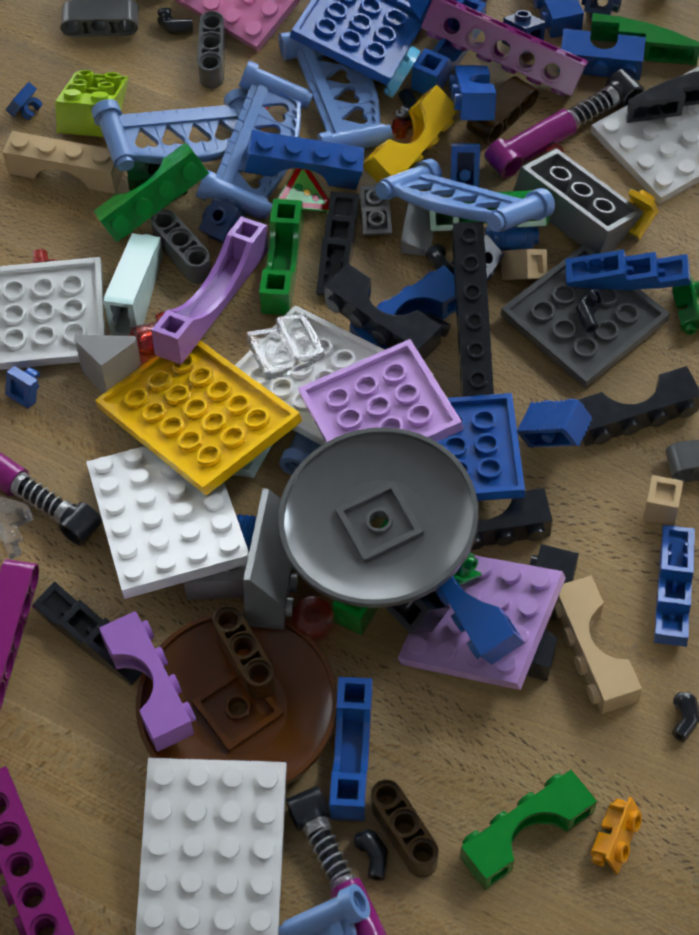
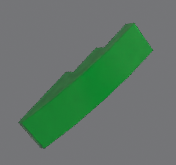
M593 13L590 40L617 42L618 34L646 37L643 61L697 66L699 57L698 41L651 23L621 16Z

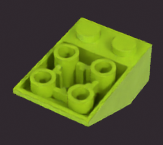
M91 70L75 72L55 101L56 132L104 137L100 126L95 124L91 113L92 107L99 101L112 99L118 102L120 110H122L129 76H120L117 72L94 74Z

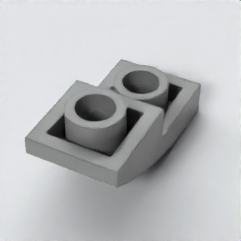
M376 185L360 186L363 236L392 235L389 200L380 199L375 191Z

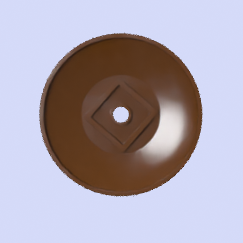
M214 613L193 620L176 630L159 647H161L168 662V665L164 667L168 676L174 674L179 682L182 692L178 696L182 704L188 701L196 717V720L191 722L194 735L158 752L156 751L139 711L147 703L153 691L152 680L142 673L136 695V718L141 739L150 757L286 762V786L303 775L323 753L330 740L336 721L337 687L335 677L325 654L315 641L289 621H286L284 630L250 627L272 664L276 684L275 690L270 697L258 700L250 697L217 641L213 625ZM226 623L222 628L230 629L236 626V624ZM242 649L237 654L242 656L248 655L251 650ZM259 675L254 677L252 681L256 683L264 682L267 677ZM236 702H242L247 706V710L241 715H233L229 712V707Z

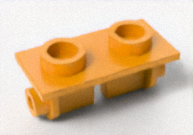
M629 797L627 802L616 798L614 803L609 804L601 826L603 829L611 830L612 832L611 834L598 832L590 851L592 863L604 866L605 862H607L615 874H619L622 864L628 860L630 843L634 832H638L642 823V813L632 797Z

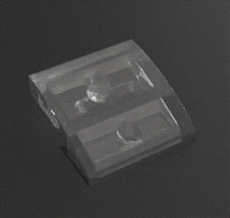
M305 313L276 318V327L247 332V343L265 381L300 371L316 363L325 355Z

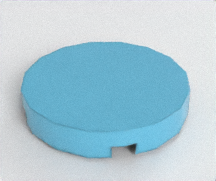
M414 46L409 48L390 82L386 85L383 92L391 99L421 52Z

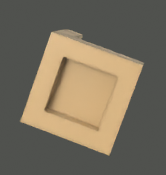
M547 249L502 251L504 254L501 259L502 280L540 279L547 273Z
M652 475L643 520L674 526L679 509L683 481Z

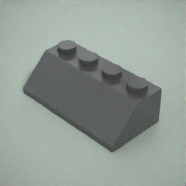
M558 149L522 166L513 191H528L538 188L549 189L555 201V209L551 214L549 222L565 233L567 237L573 239L581 246L586 244L597 254L610 252L615 249L643 213V211Z
M262 489L243 579L244 616L250 627L284 630L286 617L293 616L294 597H290L291 593H297L298 574L295 573V569L288 560L280 537L279 508L281 498L270 489Z

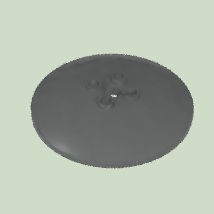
M398 428L361 429L343 434L321 445L296 468L284 489L279 508L281 541L288 560L295 571L305 582L321 594L333 600L358 607L378 608L397 606L412 602L435 591L446 583L462 566L473 546L478 528L476 492L472 480L461 462L449 450L433 439L419 433ZM378 517L386 518L389 521L385 527L379 529L370 525Z

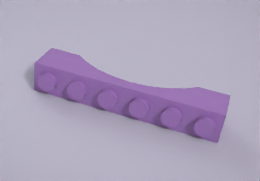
M242 216L226 235L219 256L199 290L183 305L167 310L152 328L156 356L178 364L184 362L269 251L267 225Z

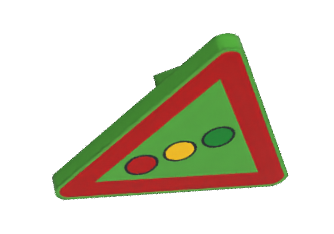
M295 168L277 199L301 200L303 211L328 213L330 198L313 172L307 169Z

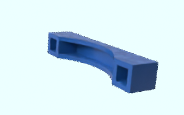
M454 576L435 590L445 606L451 605L455 612L451 615V618L461 632H467L471 639L467 642V645L477 659L482 657L492 665L525 643L509 616L502 609L467 594Z

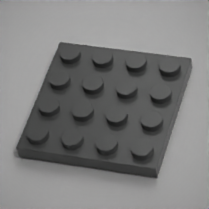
M583 244L565 259L597 253L586 244ZM564 259L502 307L500 316L586 388L668 322L670 313L640 289H596L603 296V301L594 314L599 327L594 332L586 333L576 314V306L582 296L591 289L567 286L566 260Z

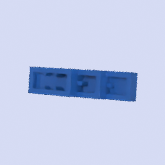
M624 250L565 259L566 284L570 287L638 290L691 285L688 254L657 258L656 252L626 256Z
M663 525L654 643L687 647L692 579L694 574L695 528Z

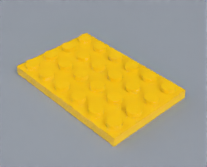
M201 340L182 364L155 355L95 399L98 409L206 496L302 422L301 415L297 410Z

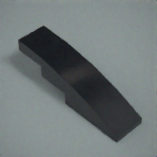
M699 71L670 79L628 100L626 122L632 123L681 116L683 106L699 104Z
M331 191L325 234L322 240L317 295H325L324 286L347 263L351 265L360 195L357 193Z
M55 581L32 604V608L58 631L131 686L142 675L141 671L135 669H116L99 630V627L110 623V621L106 617L104 619L100 618L80 599L76 601Z

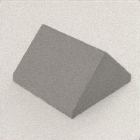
M75 334L74 340L82 372L102 393H105L142 366L136 336Z

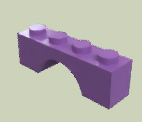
M134 611L99 627L103 642L116 669L130 668L141 671L153 682L152 694L139 711L156 751L158 752L194 735L191 723L196 720L194 712L188 701L182 704L178 696L182 692L179 682L174 674L168 676L164 668L168 665L167 659L161 647L154 648L151 639L155 637L148 621L141 622L137 612Z

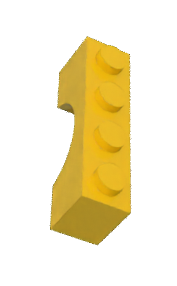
M438 85L425 92L408 111L413 123V136L410 143L403 144L388 139L377 146L363 162V168L377 183L381 179L406 171L409 167L414 168L424 158L421 153L425 149H431L439 141L440 138L437 136L439 132H445L455 122L452 117L458 111H454V102Z

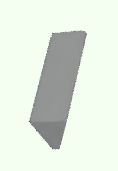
M408 202L401 238V253L426 256L427 249L432 245L434 231H431L429 210Z

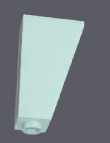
M131 234L103 300L110 334L113 336H136V339H140L163 257L160 237L150 234Z

